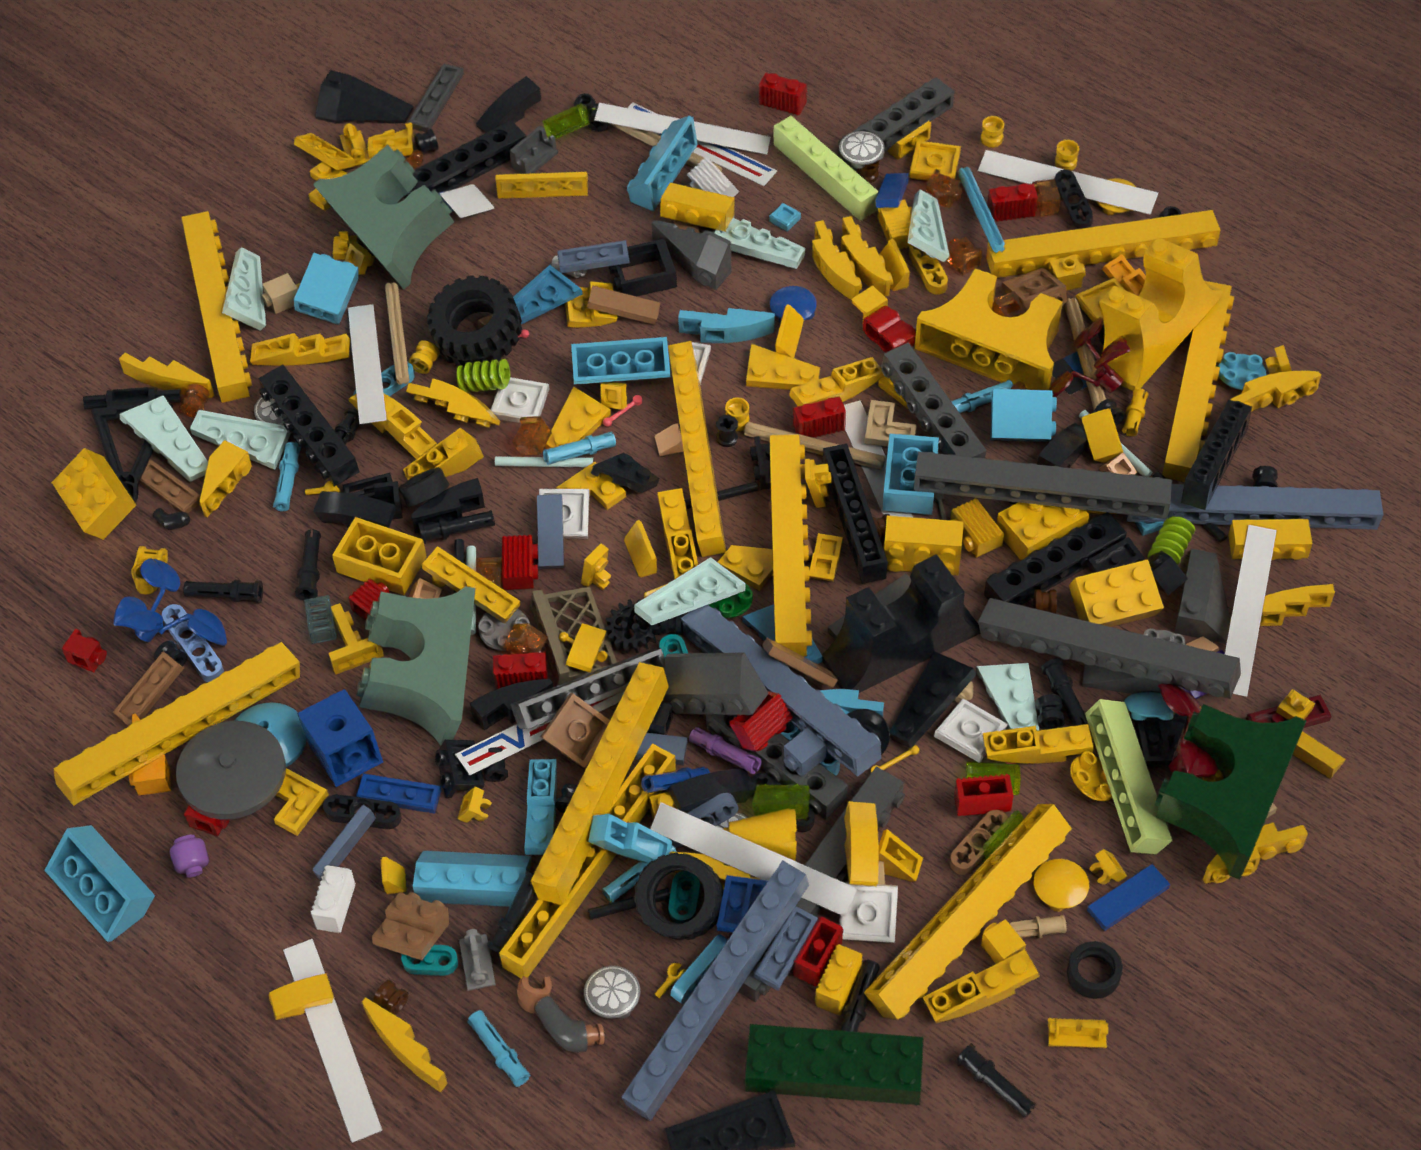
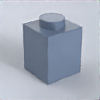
M806 728L784 745L783 761L791 771H796L801 777L826 758V744L809 728Z

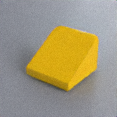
M382 857L381 874L385 893L405 892L407 890L405 868L387 857Z

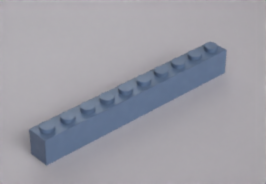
M1172 484L1171 502L1167 518L1176 516L1185 518L1192 524L1213 523L1215 525H1231L1232 520L1308 519L1310 528L1377 530L1383 517L1380 490L1218 485L1206 510L1182 504L1184 484ZM1126 515V522L1155 523L1166 520Z
M706 605L692 610L681 617L683 635L703 652L745 653L767 691L779 693L782 696L781 698L793 717L790 722L801 731L809 728L826 744V751L856 776H859L882 759L881 741L877 735L865 730L857 719L850 718L839 705L831 703L820 690H815L802 676H797L793 673L787 664L768 655L765 649L759 646L749 634L746 635L740 631L734 622L725 619L716 608Z
M782 860L622 1095L623 1101L629 1108L647 1120H652L809 887L805 873Z

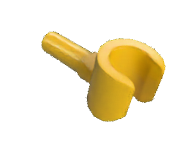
M327 481L323 487L305 489V494H320L321 491L340 492V489L337 486L334 487L330 481Z
M673 963L668 967L666 981L655 992L659 999L687 970L683 969L677 975V971L682 964Z

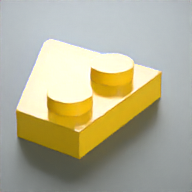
M731 545L718 561L720 565L758 591L761 590L773 575L772 549Z

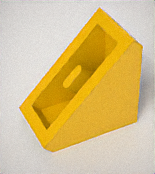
M888 829L883 830L878 848L879 861H884V874L915 882L923 857Z

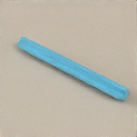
M961 167L958 176L989 244L995 253L998 251L1003 252L1005 249L1004 240L969 167Z

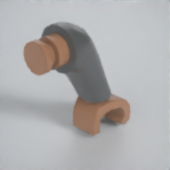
M525 976L520 979L517 987L520 1007L526 1012L537 1013L547 1031L566 1051L577 1053L586 1052L587 1046L594 1045V1042H597L598 1045L604 1044V1030L601 1023L596 1024L595 1028H593L592 1025H585L583 1020L578 1021L569 1018L550 997L552 989L550 977L543 978L541 989L531 987L528 983L529 979Z

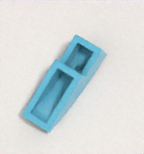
M611 814L593 815L588 842L616 854L646 863L656 860L659 856L670 854L672 840L637 822L627 823Z

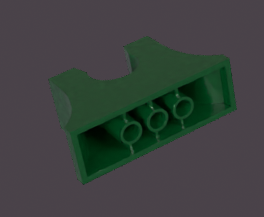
M1203 704L1200 713L1194 711L1184 739L1193 742L1202 751L1208 753L1216 762L1224 779L1209 782L1201 780L1190 773L1174 771L1170 780L1164 779L1159 790V795L1155 802V806L1159 807L1156 817L1183 828L1205 841L1221 857L1227 867L1229 876L1240 880L1307 720L1296 716L1282 722H1253L1237 718Z

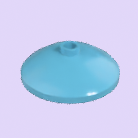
M258 704L248 708L234 720L268 727L267 730L276 737L281 745L286 767L299 758L306 746L307 739L297 715L298 712L285 704Z

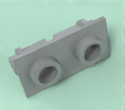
M470 929L466 932L464 939H459L468 991L496 985L490 950L487 946V934L481 935L476 929Z

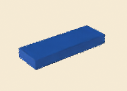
M908 173L885 175L876 198V207H899L909 182Z
M363 773L356 797L390 801L396 803L399 808L435 814L442 790L441 786Z
M1151 864L1089 905L1087 911L1100 927L1106 931L1168 890L1170 883Z

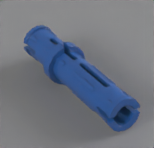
M685 767L680 768L676 772L644 776L641 784L643 790L647 791V793L668 790L671 785L708 774L710 771L705 767L695 769Z

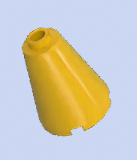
M787 808L728 822V828H723L725 831L796 861L797 841H795V832H797L795 809Z

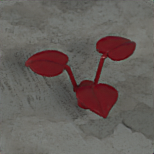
M1101 317L1096 319L1074 341L1076 349L1086 344L1097 359L1094 367L1097 369L1094 373L1096 379L1076 371L1071 373L1066 371L1051 383L1049 390H1053L1052 397H1057L1070 385L1074 377L1093 383L1096 387L1101 384L1109 393L1115 391L1123 382V378L1107 363L1127 352H1131L1127 340L1120 336L1109 344L1102 352V356H1100L1092 346L1091 338L1099 333L1104 320Z
M1159 684L1157 687L1160 688L1161 695L1168 707L1181 716H1188L1189 719L1183 738L1176 749L1178 754L1169 764V769L1172 773L1179 771L1193 774L1196 777L1215 775L1218 767L1214 759L1208 753L1202 751L1201 748H1198L1193 742L1184 739L1194 711L1200 713L1201 708L1198 701L1191 693L1177 685Z

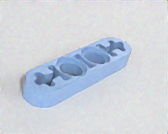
M177 604L169 605L162 611L165 625L174 621L171 617L172 615L180 618L187 614L183 607ZM185 620L168 629L180 648L187 653V658L204 681L210 682L224 672L220 659L206 639L196 635L194 632L187 639L180 638V634L183 631L190 630L187 625L189 620ZM196 648L206 649L201 656L192 655ZM209 662L210 666L213 669H215V671L211 672L210 670H207L205 663Z

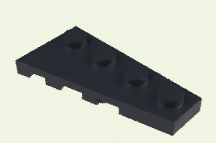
M935 651L890 730L891 739L911 749L976 676L974 668Z
M775 1090L665 1128V1135L671 1150H771L795 1147V1140Z

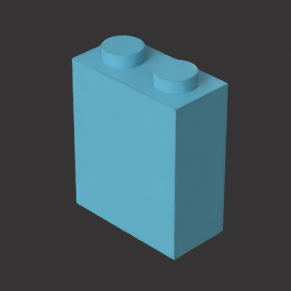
M313 253L294 298L295 311L339 325L359 278L358 267L347 261L334 260L326 254L319 255Z
M993 389L991 394L990 440L1049 442L1051 436L1056 435V421H1052V412H1056L1057 397H1052L1053 390Z

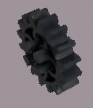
M631 599L628 600L626 606L619 603L618 611L611 609L610 612L613 618H606L608 626L605 627V630L607 631L610 643H614L617 650L623 647L625 653H629L634 648L635 652L639 653V647L643 646L648 650L647 643L657 642L655 635H661L660 623L651 625L636 614L635 604L632 603ZM634 615H635V619H636L637 623H634V620H633ZM630 629L633 630V633H634V636H633V637H632V634H631Z

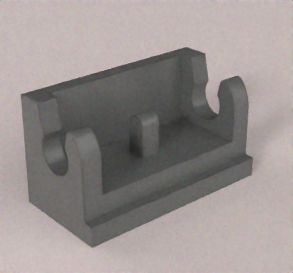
M542 126L536 128L510 150L512 168L521 174L535 173L558 154L554 136L551 135L547 138L545 128Z

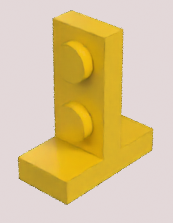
M341 603L331 606L334 621L346 646L328 653L335 675L371 662L372 658L384 657L382 646L368 641V638L361 640L358 630H352L351 626L354 623L349 611L344 612Z

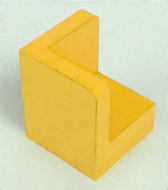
M871 286L852 298V304L863 313L864 320V318L883 306H888V299L874 286Z

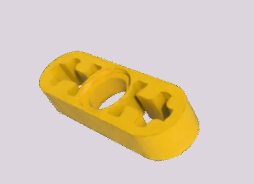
M910 244L909 257L925 287L932 294H943L947 290L948 277L939 260L931 258L924 251L921 257L920 249ZM924 264H932L934 268L925 269L922 266Z

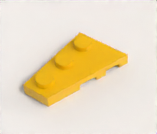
M751 344L746 379L747 387L790 390L793 387L819 380L820 367Z

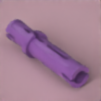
M699 727L691 731L689 741L704 748L708 754L712 756L717 755L752 774H755V771L760 769L762 761L759 757L727 743L721 736L709 734Z

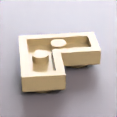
M871 400L865 444L888 447L889 433L915 435L916 424L893 422L895 403Z

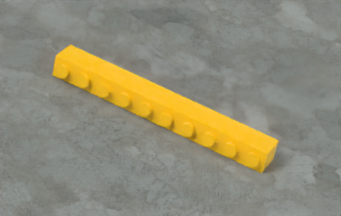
M1213 210L1007 239L1004 240V251H998L997 253L992 250L988 242L986 260L992 275L997 276V278L1026 274L1040 268L1048 270L1049 261L1076 255L1079 262L1083 263V265L1109 262L1120 255H1123L1125 259L1144 257V252L1158 237L1188 250L1217 246L1221 230Z
M209 211L183 216L181 218L221 402L250 397L248 387L252 386L250 373H245L244 369L248 368L246 355H241L240 353L245 351L242 337L237 338L236 335L241 333L238 320H233L232 317L222 313L228 289L225 283L229 282L227 269H222V266H226L223 252L218 253L222 246L219 236L214 235L219 233L216 220H211Z
M1205 281V283L1221 289L1222 297L1193 329L1162 473L1167 479L1185 482V478L1193 466L1197 455H1199L1205 444V441L1201 440V436L1206 437L1209 422L1204 420L1205 417L1210 418L1213 404L1208 403L1209 399H1214L1216 385H1212V381L1218 380L1220 367L1216 366V362L1221 363L1224 349L1219 347L1220 345H1225L1227 331H1223V327L1228 328L1231 316L1230 313L1226 312L1227 309L1232 310L1234 296L1230 295L1232 286Z
M692 341L668 345L698 546L702 557L725 553V539Z
M770 435L775 642L801 656H807V646H812V630L807 631L806 624H811V609H806V603H810V587H805V582H809V566H804V561H809L808 545H803V540H808V525H803L802 520L807 519V504H802V499H806V484H801V479H805V464H800V459H805V445H800L799 435Z
M282 642L268 647L259 655L245 660L241 665L230 671L223 672L214 680L201 684L196 690L185 696L178 697L174 702L163 708L156 709L151 715L140 721L133 722L129 727L108 736L97 745L86 748L82 753L70 760L61 762L57 767L53 768L56 785L73 806L191 740L202 730L221 723L300 678L299 660Z
M639 662L531 879L538 899L560 905L564 904L593 845L588 842L593 815L608 814L669 688L663 667Z
M652 743L620 787L608 814L627 823H640L650 809L649 796L661 794L663 791L660 790L652 793L644 791L641 784L643 777L676 772L675 755ZM593 844L564 904L560 905L538 899L500 951L502 968L521 979L523 976L528 978L617 854Z
M1037 804L865 990L864 994L883 1018L898 1020L907 1015L910 1011L909 1007L927 993L928 986L945 973V968L948 964L963 953V948L969 941L975 939L980 934V929L988 921L997 916L999 908L1014 897L1015 891L1021 884L1027 882L1032 877V872L1039 865L1047 861L1049 853L1065 841V836L1072 828L1054 804Z

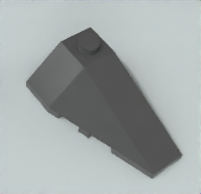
M657 220L652 222L653 239H665L670 256L702 285L717 290L731 274V241L710 231L698 233L691 227L684 230L679 229L676 224Z
M1191 548L1186 572L1188 579L1184 582L1174 633L1196 638L1204 636L1210 641L1226 644L1230 616L1217 554Z

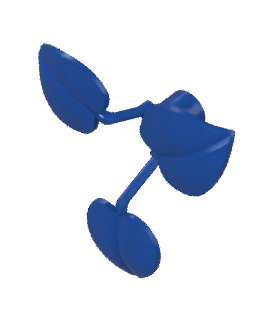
M150 558L142 563L140 567L142 577L150 585L160 587V592L151 610H147L145 603L138 598L130 596L123 598L115 610L114 626H125L134 629L139 639L150 642L158 632L164 634L171 627L189 620L187 625L196 635L222 646L227 644L222 622L216 615L207 610L196 609L193 615L186 614L163 626V617L155 611L165 593V589L171 592H176L179 589L180 578L177 572L163 561Z

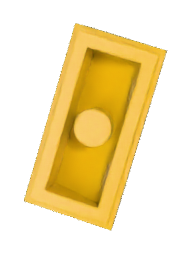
M926 122L896 142L888 149V153L899 160L915 149L917 140H929L931 122Z
M891 239L879 255H882L884 258L886 271L892 275L893 285L890 288L892 291L908 288L910 271L895 240Z
M791 305L785 306L775 343V350L777 353L794 358L804 319Z
M1109 408L1081 418L1095 461L1106 463L1123 453L1114 419Z
M637 520L625 536L624 542L636 572L642 578L657 573V559L642 521Z
M1303 731L1293 752L1294 756L1329 779L1332 778L1346 760Z

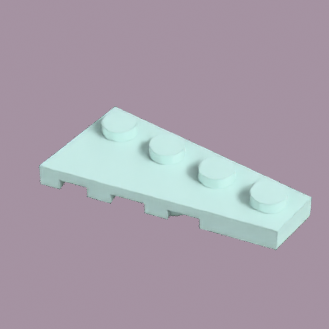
M919 190L914 195L907 243L926 252L931 258H937L944 262L949 257V251L938 199Z
M733 217L725 232L715 230L714 232L731 241V251L797 269L805 256L804 247L783 237L775 238L771 236L770 231L764 228L758 230L752 227L751 222L745 219L739 221Z
M241 247L235 254L222 313L261 331L266 326L264 301L262 299L263 285L260 256Z
M164 396L120 413V420L125 425L129 424L134 429V433L140 438L148 441L154 451L158 454L161 453L167 458L168 463L189 482L206 475L207 459Z
M198 410L190 427L193 435L218 446L226 440L247 451L251 460L276 470L285 449V444L291 432L288 433L284 425Z
M710 557L634 605L635 613L649 624L654 625L745 591L746 583Z

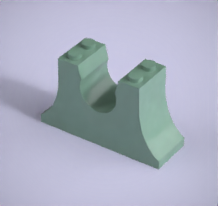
M387 145L358 169L341 177L319 179L313 185L398 284L405 289L411 284L413 268L422 252L436 237L452 225L454 220L449 215L452 212L435 189L430 191L423 185L409 194L418 182L413 176L415 170L407 161L404 162L406 158L398 149L393 151ZM409 194L406 199L397 203L403 196Z
M465 586L462 590L452 595L431 599L412 598L386 592L380 593L378 601L372 602L370 614L367 616L365 630H369L368 641L382 647L397 648L405 652L411 660L398 661L392 658H372L369 668L364 667L361 681L358 682L356 696L360 697L359 707L388 712L407 718L425 728L433 735L439 745H442L445 739H454L462 722L475 588Z

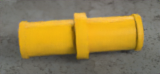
M1135 389L1133 391L1131 403L1126 408L1125 414L1127 417L1122 432L1130 437L1138 434L1140 421L1145 416L1144 407L1149 394L1147 391L1144 393V389Z

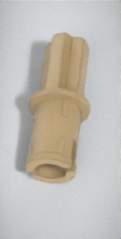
M1064 915L1041 919L1039 916H1035L1033 920L1010 923L1021 938L1037 936L1039 939L1042 938V935L1066 933L1067 931Z

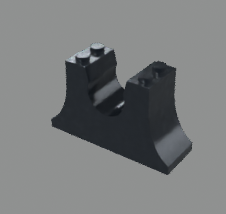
M937 554L914 565L908 589L901 597L888 605L882 606L870 587L846 597L845 618L842 628L834 642L822 654V662L837 678V684L841 689L859 690L860 693L930 659L935 651L942 653L981 634L979 624L964 605V590Z

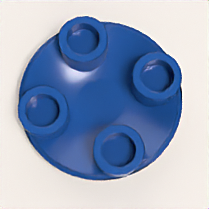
M787 286L777 290L772 295L770 309L772 313H775L780 323L786 305H791L804 320H810L815 315L817 302L815 296L809 290L799 286Z

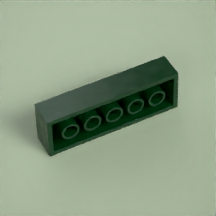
M750 1024L745 1092L768 1093L775 1090L776 1094L919 1105L924 1037Z

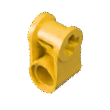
M146 546L138 548L131 574L136 589L140 594H151L158 588L150 585L142 577L140 571L142 563L150 558L167 563L168 552L165 548L160 550L147 549Z

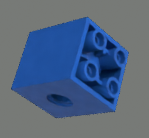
M345 689L297 713L309 747L335 787L383 763L373 729Z

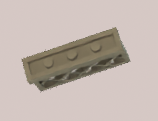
M585 587L550 594H543L542 590L532 591L530 608L556 685L558 686L589 674V672L583 670L573 672L572 668L566 665L570 650L564 648L565 642L559 640V634L566 631L558 628L557 623L561 619L571 624L566 633L574 640L576 636L571 633L576 627L580 629L582 624L580 621L584 615L594 619L593 627L605 630L591 588ZM586 596L588 601L585 607L573 602L575 598ZM558 601L564 604L561 611L550 607L549 602ZM568 607L580 612L576 619L564 614ZM606 633L599 652L605 649L608 655L607 660L612 665L617 663ZM595 663L591 672L607 666L602 667Z

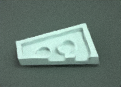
M1029 663L977 666L976 673L983 680L990 698H993L1003 722L1008 724L1007 729L1036 726V730L1039 731Z

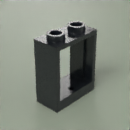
M665 239L628 246L630 263L608 266L610 274H615L614 285L616 291H621L624 294L637 297L677 288V273ZM658 260L662 273L625 281L621 268Z

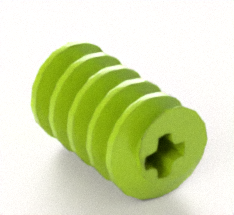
M501 359L500 362L492 360L491 364L488 360L483 361L482 364L480 361H476L474 364L466 362L465 367L459 365L457 368L458 386L467 393L480 390L487 391L488 389L496 390L497 388L501 390L505 389L509 384L510 367L506 359Z
M1172 516L1167 518L1159 534L1156 536L1152 548L1148 552V558L1155 553L1163 551L1171 556L1178 565L1181 557L1184 555V550L1187 549L1188 543L1195 533V526L1182 517Z

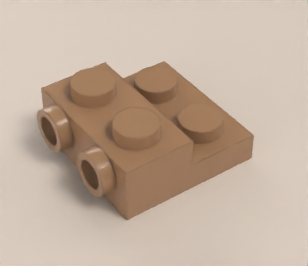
M1040 268L1002 282L1003 291L1014 299V306L1021 314H1024L1029 309L1031 301L1040 293L1063 301L1062 306L1067 302L1066 285L1045 268Z
M570 693L540 737L577 765L585 768L589 764L610 720L575 694Z
M399 892L386 908V919L373 934L372 940L374 945L423 960L449 925L448 908L439 900H433L431 903L422 900L416 893L410 892L406 895Z

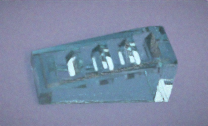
M326 595L304 600L311 643L315 644L337 639L330 596ZM325 604L324 606L311 608V606ZM324 610L327 611V612H323V613H318V614H313V615H312V613H314V612H319V611H324ZM325 617L328 618V619L313 621V620H315V619H320V618H325ZM329 624L327 626L314 628L315 626Z

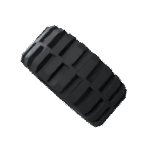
M474 275L466 276L467 279L464 280L459 278L454 280L455 283L452 285L447 284L442 288L443 292H438L434 297L435 303L430 304L429 314L427 315L428 329L440 354L448 362H454L456 366L462 365L463 367L466 362L474 364L476 361H480L482 364L483 361L488 360L491 363L492 360L500 361L503 355L507 356L512 351L511 347L516 346L519 341L518 336H520L522 331L521 315L509 289L494 278L489 280L488 276L480 275L479 278H475ZM477 312L493 314L491 320L484 327L476 331H457L461 321L471 314Z

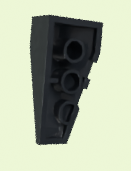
M330 70L321 84L315 116L316 119L335 124H344V120H356L357 124H364V120H377L379 124L406 123L414 107L352 75Z

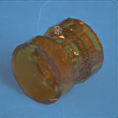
M198 384L188 385L184 393L185 398L182 399L179 407L180 411L186 416L195 418L198 410L204 411V404L207 403L210 395L209 391Z

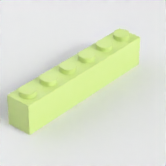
M789 116L774 125V146L859 221L878 210V207H876L878 191L796 119Z
M1099 699L1085 715L1130 852L1157 854L1172 842V838L1166 821L1156 817L1159 807L1155 806L1157 794L1125 702Z

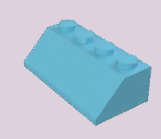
M686 116L673 121L668 129L662 132L660 141L656 146L652 147L650 156L646 162L640 165L638 174L628 184L627 191L631 203L654 212L669 183H673L698 145L692 116Z
M667 337L571 344L574 384L670 377Z
M92 825L67 828L44 870L107 942L114 940L143 918L155 897L152 891Z
M422 851L416 861L413 891L422 900L431 903L433 900H439L447 904L510 907L526 872L530 871L532 858L531 856Z

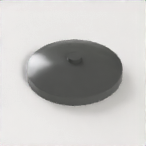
M246 721L222 722L202 730L187 743L180 754L176 767L178 787L188 805L204 816L225 820L248 816L266 806L280 790L286 773L284 753L276 737L264 727Z

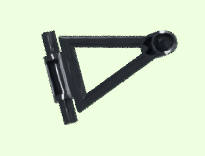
M157 387L107 390L106 395L83 397L84 409H92L91 413L107 462L135 503L138 500L139 482L154 450L151 448V444L145 440L131 472H123L107 421L120 420V413L161 396H164L173 408L171 403L182 402L181 389L160 391L157 390Z

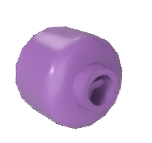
M186 835L176 839L174 845L170 848L174 870L179 874H186L187 877L198 876L203 873L202 869L209 863L205 843L202 839L196 838L195 835Z

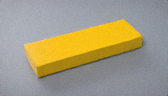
M313 133L294 137V145L336 170L355 166V159Z

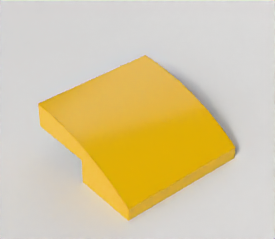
M590 281L588 288L580 287L583 295L565 303L567 326L593 327L616 322L617 315L587 308L592 286L613 291V284Z

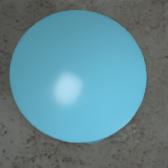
M1234 352L1226 353L1218 365L1220 367V379L1228 386L1243 390L1244 383L1265 376L1266 369L1262 364L1263 359L1261 356L1256 354H1236Z
M1140 692L1132 694L1124 700L1128 711L1131 712V718L1134 720H1145L1147 717H1158L1161 720H1171L1174 718V711L1165 703L1161 693Z

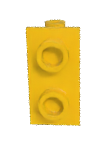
M347 123L343 129L344 134L339 135L344 152L355 159V166L365 164L370 158L361 130L357 131L356 126Z
M1048 1018L1049 1046L1107 1048L1106 1035H1108V1023H1106V1020Z

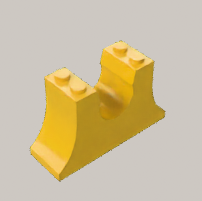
M1159 237L1144 252L1143 267L1146 271V279L1139 296L1114 285L1100 300L1105 328L1103 351L1120 336L1127 340V344L1131 349V352H1127L1107 364L1123 378L1121 386L1132 391L1140 389L1222 297L1221 289L1205 283L1197 253Z
M975 268L962 290L953 299L938 308L921 311L917 317L916 350L1000 383L1011 380L1014 385L1021 381L1027 389L1049 390L1054 362L1048 354V349L1059 330L1063 301L1040 293L1031 301L1029 309L1024 314L1017 317L1000 316L993 312L997 276Z

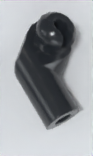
M158 508L153 512V518L167 530L179 529L190 523V516L186 512L167 514L162 508Z

